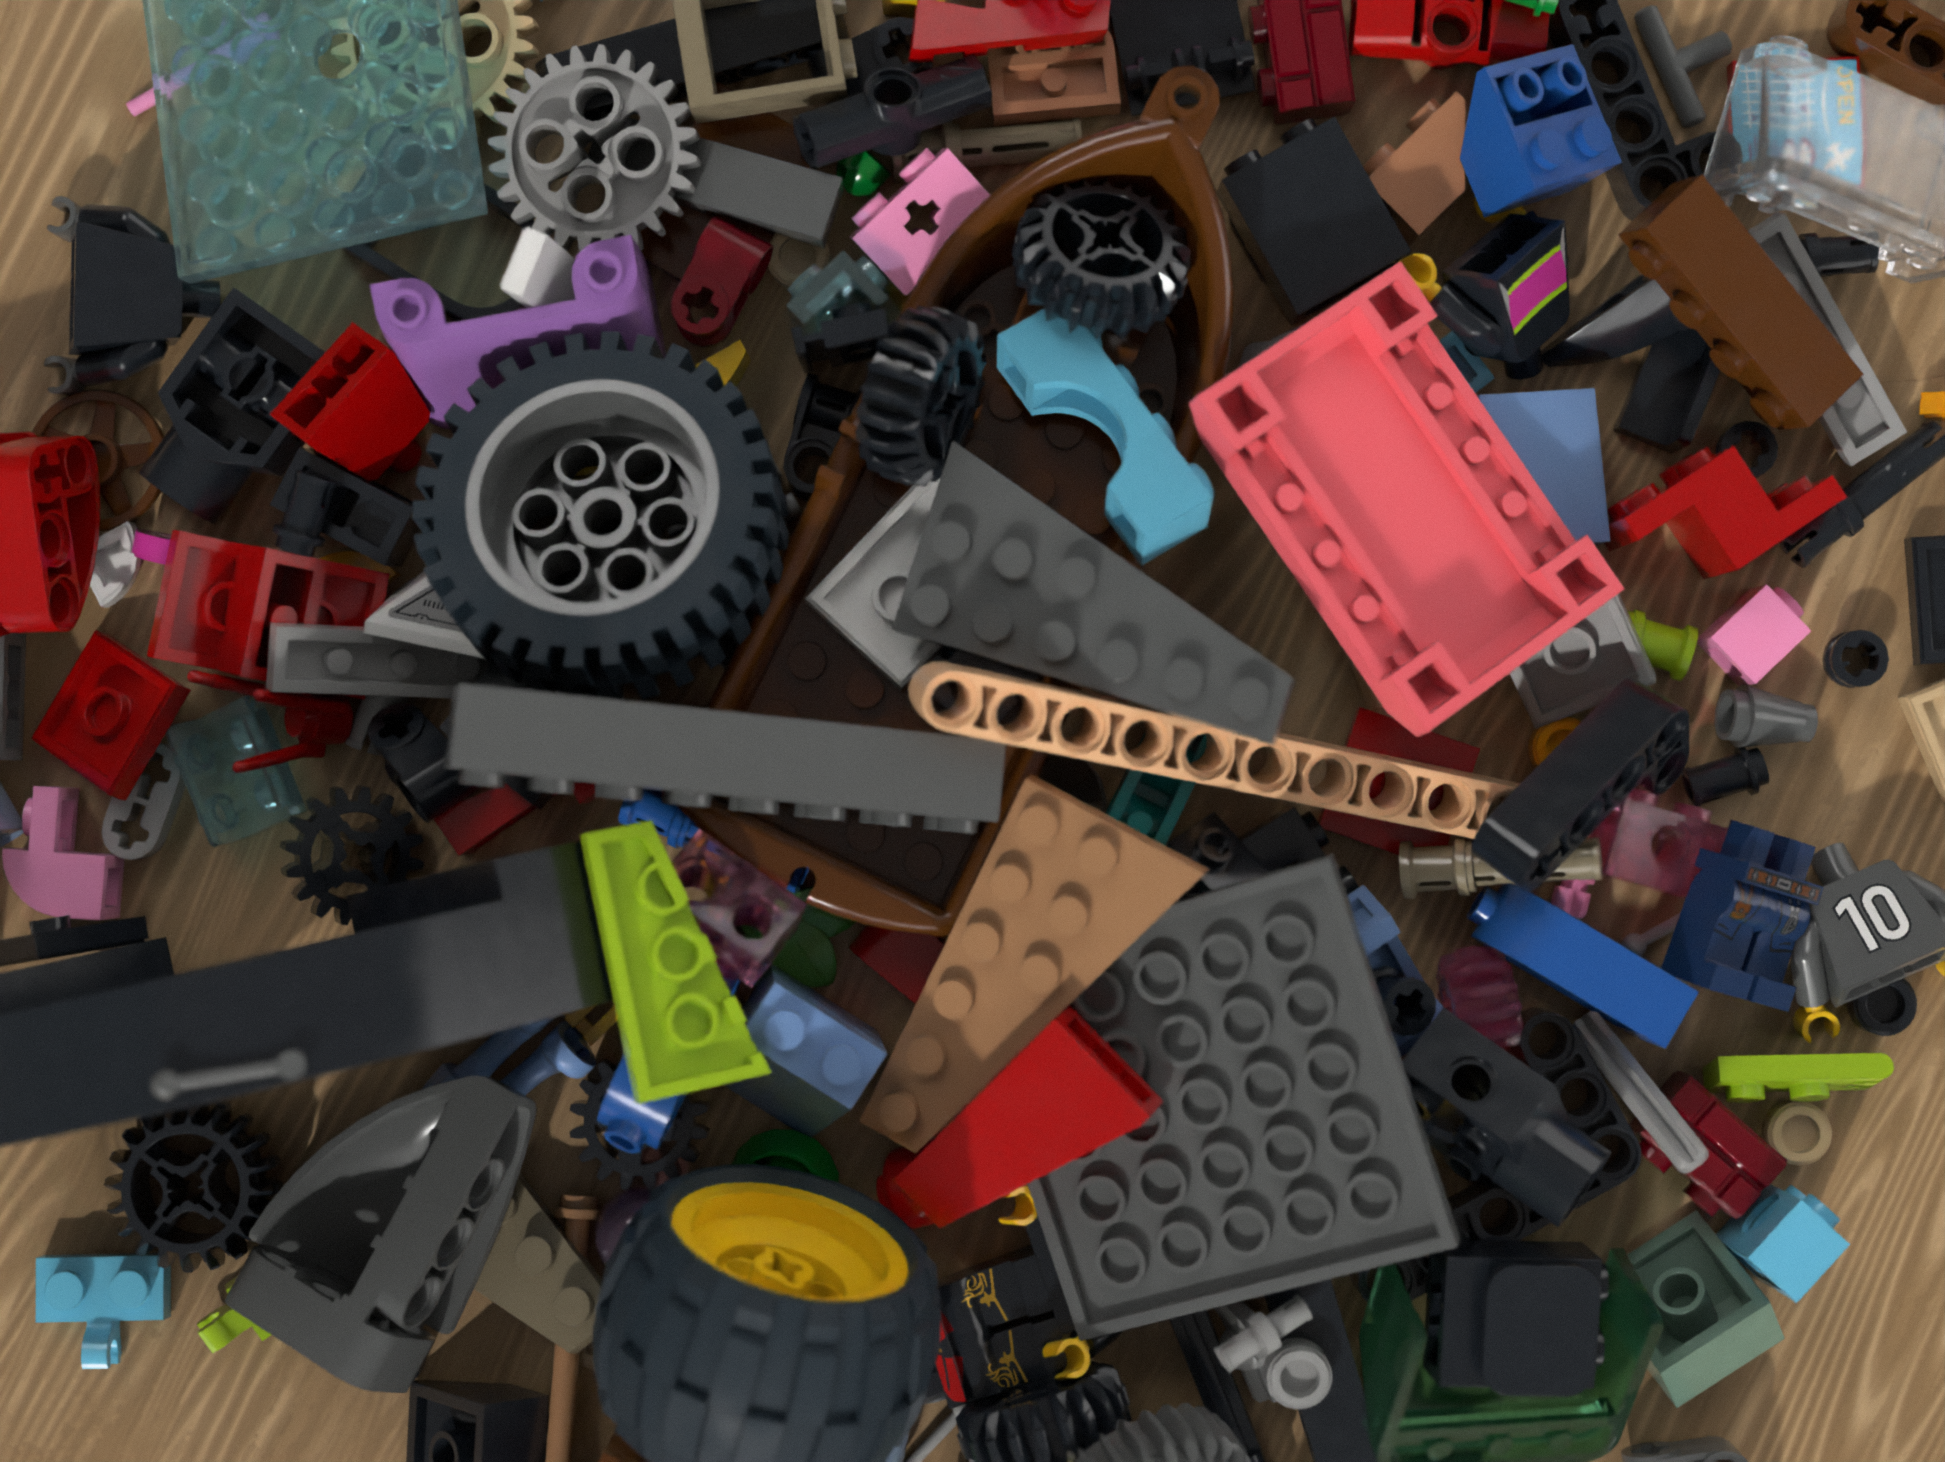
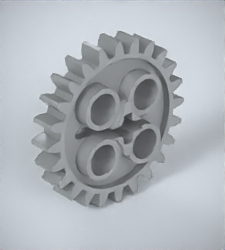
M603 44L598 45L593 62H587L577 45L571 46L570 65L564 67L549 53L546 55V65L549 74L541 78L537 73L526 68L523 70V73L531 88L525 94L512 88H507L505 91L510 100L516 105L514 112H494L493 117L507 129V134L488 138V144L494 150L505 154V159L491 164L489 171L496 177L510 178V181L503 185L496 193L505 203L521 200L513 210L511 218L519 225L536 218L532 229L548 236L555 231L554 241L565 251L570 249L574 240L578 241L580 252L587 245L594 242L632 235L640 250H643V239L640 231L648 227L654 233L663 237L666 232L658 217L664 211L673 216L682 217L683 211L673 200L675 193L689 194L694 193L696 190L693 184L682 176L683 170L701 167V161L696 155L684 151V147L700 140L699 133L695 128L679 127V124L691 116V110L686 102L669 105L678 92V88L672 80L662 82L654 87L659 70L651 61L635 73L636 60L629 50H625L620 55L616 64H612L610 53ZM599 93L613 95L614 105L606 118L600 121L585 119L584 109L592 96ZM633 114L640 116V120L635 126L627 127L621 131L626 124L627 118ZM548 135L562 136L564 148L559 158L551 163L542 164L537 162L535 151L538 143ZM592 141L601 147L602 152L606 156L597 165L589 159L587 152L584 150L587 144ZM641 142L655 145L656 154L654 161L649 167L642 171H632L626 168L625 158L632 146ZM569 175L563 182L561 189L556 192L550 190V185L553 181ZM589 184L604 185L606 197L603 205L593 213L584 214L579 212L576 204L579 192Z

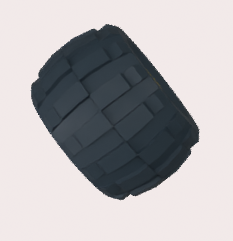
M728 1164L688 1172V1174L666 1180L651 1191L649 1202L642 1205L635 1212L606 1264L595 1308V1321L593 1325V1369L599 1387L598 1396L602 1411L617 1424L616 1432L635 1451L650 1462H886L893 1448L900 1447L920 1414L940 1350L941 1302L940 1291L936 1289L938 1284L937 1266L926 1254L927 1246L903 1220L889 1209L859 1191L820 1176L775 1166Z

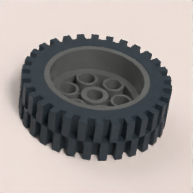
M601 331L600 349L590 350L583 333L564 336L567 354L554 357L546 341L531 346L529 350L535 361L534 365L520 371L513 357L507 358L496 365L504 382L492 389L481 377L478 378L467 388L476 406L470 412H467L453 403L443 416L453 433V437L450 440L433 433L426 451L438 469L419 466L415 484L426 499L413 501L412 518L422 531V534L414 535L418 554L427 565L423 570L430 585L440 597V601L475 649L489 663L494 660L505 676L517 683L524 676L532 689L537 692L553 693L557 683L563 694L588 697L589 686H594L601 698L623 701V684L633 683L643 700L660 695L656 676L670 672L679 688L695 680L687 662L701 655L710 669H712L726 658L718 642L725 633L740 645L752 632L744 615V610L747 608L761 616L764 615L771 602V598L763 580L779 584L784 569L777 550H787L789 532L783 517L788 516L787 502L769 446L753 409H747L742 393L731 381L724 386L716 367L703 359L696 368L689 350L672 343L664 358L656 338L637 334L633 351L627 350L620 332ZM589 466L598 467L591 477L585 480H573L576 473L581 469ZM650 471H662L661 476L653 483L647 485L636 484L643 474ZM550 515L557 516L555 522L547 529L541 531L532 530L535 523L541 518ZM611 520L622 521L618 529L613 533L595 535L598 528L605 522ZM678 524L687 526L685 531L675 539H659L663 531L670 526ZM569 570L581 571L573 583L561 587L554 586L558 577ZM638 574L646 576L644 582L638 588L632 591L619 590L621 583L626 578Z

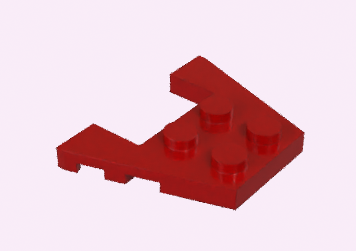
M917 0L908 61L915 63L931 62L934 55L962 52L963 58L973 54L975 56H985L988 49L1023 45L1024 51L1101 43L1108 30L1111 0H983L982 9L937 0Z

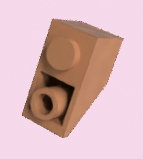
M1457 91L1443 105H1440L1432 98L1406 124V127L1413 134L1397 150L1387 142L1363 166L1408 247L1414 244L1465 191V171L1460 161V154L1465 134L1466 100Z

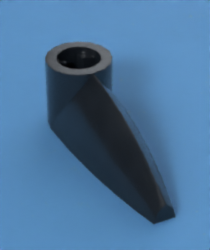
M1640 274L1542 349V361L1548 367L1601 362L1635 352L1679 330L1685 331L1690 328L1675 317L1669 306L1671 299L1655 280Z

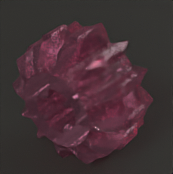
M1474 945L1456 949L1454 953L1441 956L1436 974L1439 989L1437 995L1441 1005L1502 1049L1518 1045L1524 1026L1521 1017L1523 1006L1519 1000L1518 985L1513 978L1512 966L1506 962L1505 954L1490 946L1476 947Z

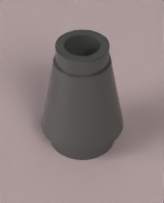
M1743 684L1737 687L1736 690L1726 689L1722 692L1716 705L1714 722L1716 733L1721 740H1729L1734 747L1741 748L1797 743L1798 741L1810 742L1817 730L1818 714L1814 705L1803 704L1802 702Z

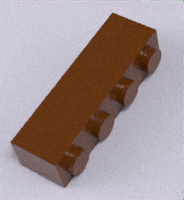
M1702 174L1672 183L1618 234L1630 249L1628 256L1634 267L1645 277L1655 280L1671 299L1669 306L1675 317L1685 326L1696 330L1711 348L1710 357L1713 363L1725 375L1737 379L1751 396L1750 406L1752 410L1767 425L1778 430L1810 427L1864 375Z

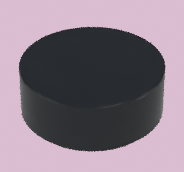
M1904 978L1846 1003L1850 1018L1860 1029L1880 1036H1891L1902 1032L1911 1024L1917 1010L1916 994L1912 986Z

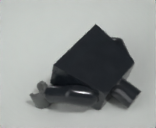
M58 196L53 199L51 205L60 211L70 213L69 220L64 225L58 227L47 225V229L59 238L71 243L69 355L80 356L77 359L62 356H50L45 359L44 367H64L67 372L66 380L61 386L47 388L50 393L71 395L83 391L86 386L127 379L164 359L169 346L176 345L181 338L182 316L212 318L220 306V282L183 278V248L172 245L167 233L130 207L87 204L81 207L64 196Z

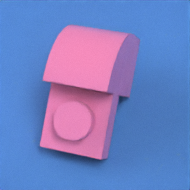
M33 786V796L27 799L22 814V829L25 836H29L28 848L2 849L3 867L12 889L28 906L49 916L61 917L70 915L71 919L98 921L120 918L124 859L108 853L74 851L79 788Z

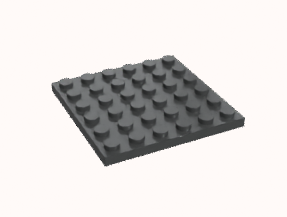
M1334 854L1177 900L1069 1005L1164 1100L1142 1126L1027 1184L1079 1341L1458 1246L1460 1237ZM1001 1070L992 1080H994L1003 1070Z

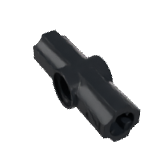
M974 54L917 74H913L911 71L903 68H883L871 73L867 77L862 93L793 116V131L800 147L801 156L810 169L819 168L870 149L890 156L907 154L920 143L922 131L991 107V88L987 82L984 67Z

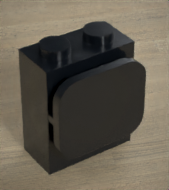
M1335 117L1318 126L1313 118L1301 122L1279 138L1283 146L1263 157L1260 156L1258 150H1253L1237 158L1224 168L1227 177L1221 180L1217 190V196L1228 213L1229 225L1259 279L1271 289L1290 325L1299 322L1365 285L1411 253L1405 239Z
M1460 1240L1455 1248L1429 1254L1423 1368L1439 1387L1491 1388L1505 1396L1568 1397L1577 1395L1586 1388L1594 1389L1596 1367L1602 1365L1605 1355L1604 1336L1599 1327L1600 1303L1606 1301L1609 1291V1278L1605 1264L1602 1263V1259L1582 1242Z

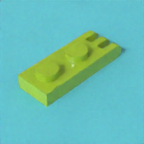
M1884 1053L1717 1056L1704 1066L1702 1070L1704 1088L1710 1093H1725L1726 1101L1730 1103L1762 1101L1766 1099L1765 1092H1789L1791 1101L1811 1102L1830 1098L1829 1091L1867 1090L1889 1077L1893 1073L1894 1063Z

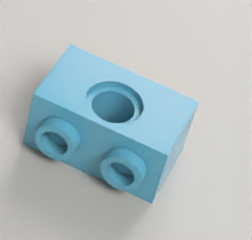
M1770 1184L1761 1191L1760 1197L1742 1217L1738 1219L1731 1217L1716 1233L1730 1253L1760 1281L1796 1303L1850 1245L1833 1229L1840 1222V1219L1811 1194L1804 1195L1791 1184L1785 1191Z

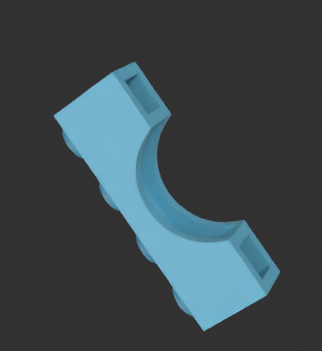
M1043 309L997 335V369L1032 416L1049 413L1078 416L1094 423L1113 441L1120 454L1122 464L1107 486L1104 515L1142 566L1208 527L1214 497L1213 487L1203 469L1196 463L1189 465L1177 450L1174 433L1167 421L1159 413L1151 415L1139 399V390L1133 376L1123 364H1113L1102 349L1101 337L1099 336L1096 340L1091 328L1078 326L1070 333L1067 320L1059 317L1046 321L1045 310Z

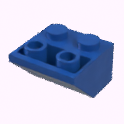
M1573 44L1487 66L1476 73L1460 161L1484 218L1571 192L1622 163L1613 142L1611 131L1603 118L1587 79L1586 71L1579 60Z

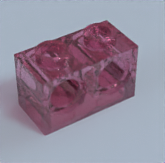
M698 829L671 863L683 888H698L709 897L705 901L689 899L687 903L701 933L706 934L717 957L714 960L721 975L731 980L738 978L752 988L797 932L807 904L704 831ZM750 925L756 928L763 938L757 940L746 939L740 936L734 927Z

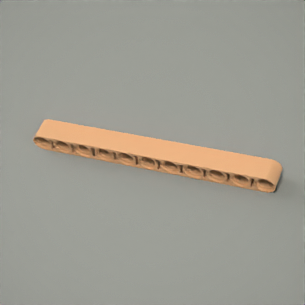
M931 662L921 666L913 674L908 685V699L913 710L933 726L947 732L1473 839L1481 824L1487 818L1490 804L1499 797L1502 803L1520 784L1280 732L1274 746L1117 698L947 662ZM955 680L958 687V697L955 703L943 712H934L931 705V696L934 689L944 681ZM1019 694L1021 711L1018 717L1009 724L999 725L996 719V709L1000 701L1008 695ZM1081 707L1084 713V723L1081 729L1075 735L1063 738L1060 732V723L1063 716L1069 710ZM1143 720L1146 726V735L1143 742L1137 748L1126 751L1123 742L1127 728L1132 723ZM1205 733L1207 748L1203 756L1195 762L1188 763L1186 748L1189 742L1195 736ZM1265 746L1267 761L1264 767L1258 773L1249 775L1248 760L1251 754L1256 749ZM1325 759L1327 770L1324 779L1318 785L1310 788L1309 773L1312 767L1318 761ZM1384 772L1386 779L1383 791L1377 797L1370 800L1369 786L1371 781L1377 774ZM1442 785L1444 789L1443 799L1434 810L1429 811V797L1437 786Z

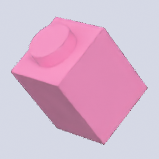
M1765 584L1747 590L1698 637L1697 644L1737 686L1743 684L1753 685L1761 680L1811 630L1800 619L1804 612L1798 602L1783 589L1775 587L1772 590Z

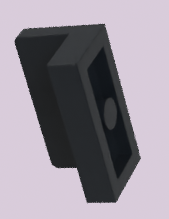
M1691 328L1685 331L1679 330L1646 347L1613 429L1614 431L1671 454L1691 444L1720 373V370L1710 357V346L1696 330Z

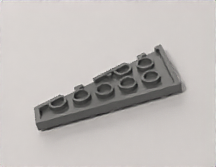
M952 441L892 626L894 631L1275 746L1295 684L1292 676L962 446Z

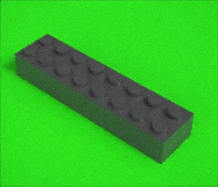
M458 683L452 689L444 769L459 770L458 784L503 787L504 775L528 777L527 790L573 794L574 782L596 784L594 797L642 801L644 788L663 790L662 804L710 808L711 796L715 795L729 797L728 810L778 814L779 802L795 803V817L845 821L846 809L860 810L859 823L911 827L912 815L924 816L923 829L977 834L978 821H999L1006 743L974 737Z

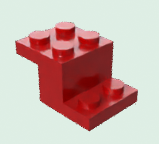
M1706 446L1693 455H1687L1661 472L1658 476L1664 485L1659 489L1652 482L1640 490L1636 489L1607 508L1608 515L1611 518V521H1609L1610 542L1604 544L1610 552L1639 541L1666 523L1705 580L1740 569L1847 496L1833 475L1812 483L1806 475H1803L1790 484L1785 482L1766 494L1734 446L1716 454H1713L1709 447Z
M172 529L147 656L219 670L239 677L266 681L271 622L364 627L365 620L385 602L390 574ZM336 694L365 700V695Z

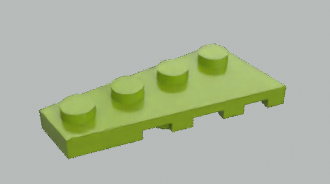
M652 821L580 835L635 1103H645L771 1073L762 1052L757 1050L744 1023L747 1020L735 995L730 994L714 960L717 957L706 934L701 933L687 903L689 898Z

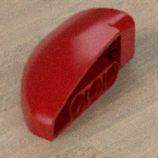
M31 431L0 433V637L10 633L69 632L79 620L95 567L100 527L98 462L94 447L84 436L37 437Z

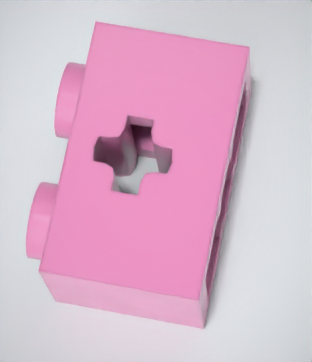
M926 147L899 172V175L906 182L888 200L880 192L877 193L851 218L858 228L849 237L905 296L913 290L927 265L957 226L990 195L948 148H942L933 155ZM911 201L921 206L931 202L935 206V209L928 216L934 224L930 231L926 232L920 228H915L908 232L904 227L911 218L909 212L905 209Z

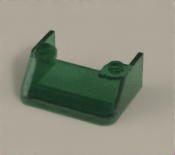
M1611 1248L1605 1264L1609 1278V1291L1606 1301L1600 1303L1599 1327L1603 1332L1605 1342V1355L1602 1365L1596 1367L1594 1389L1586 1388L1581 1393L1568 1397L1505 1396L1491 1388L1439 1387L1423 1368V1351L1428 1337L1425 1333L1424 1324L1412 1304L1396 1265L1391 1263L1379 1266L1359 1330L1369 1442L1377 1462H1588L1609 1453L1618 1444L1664 1326L1662 1318L1624 1248Z

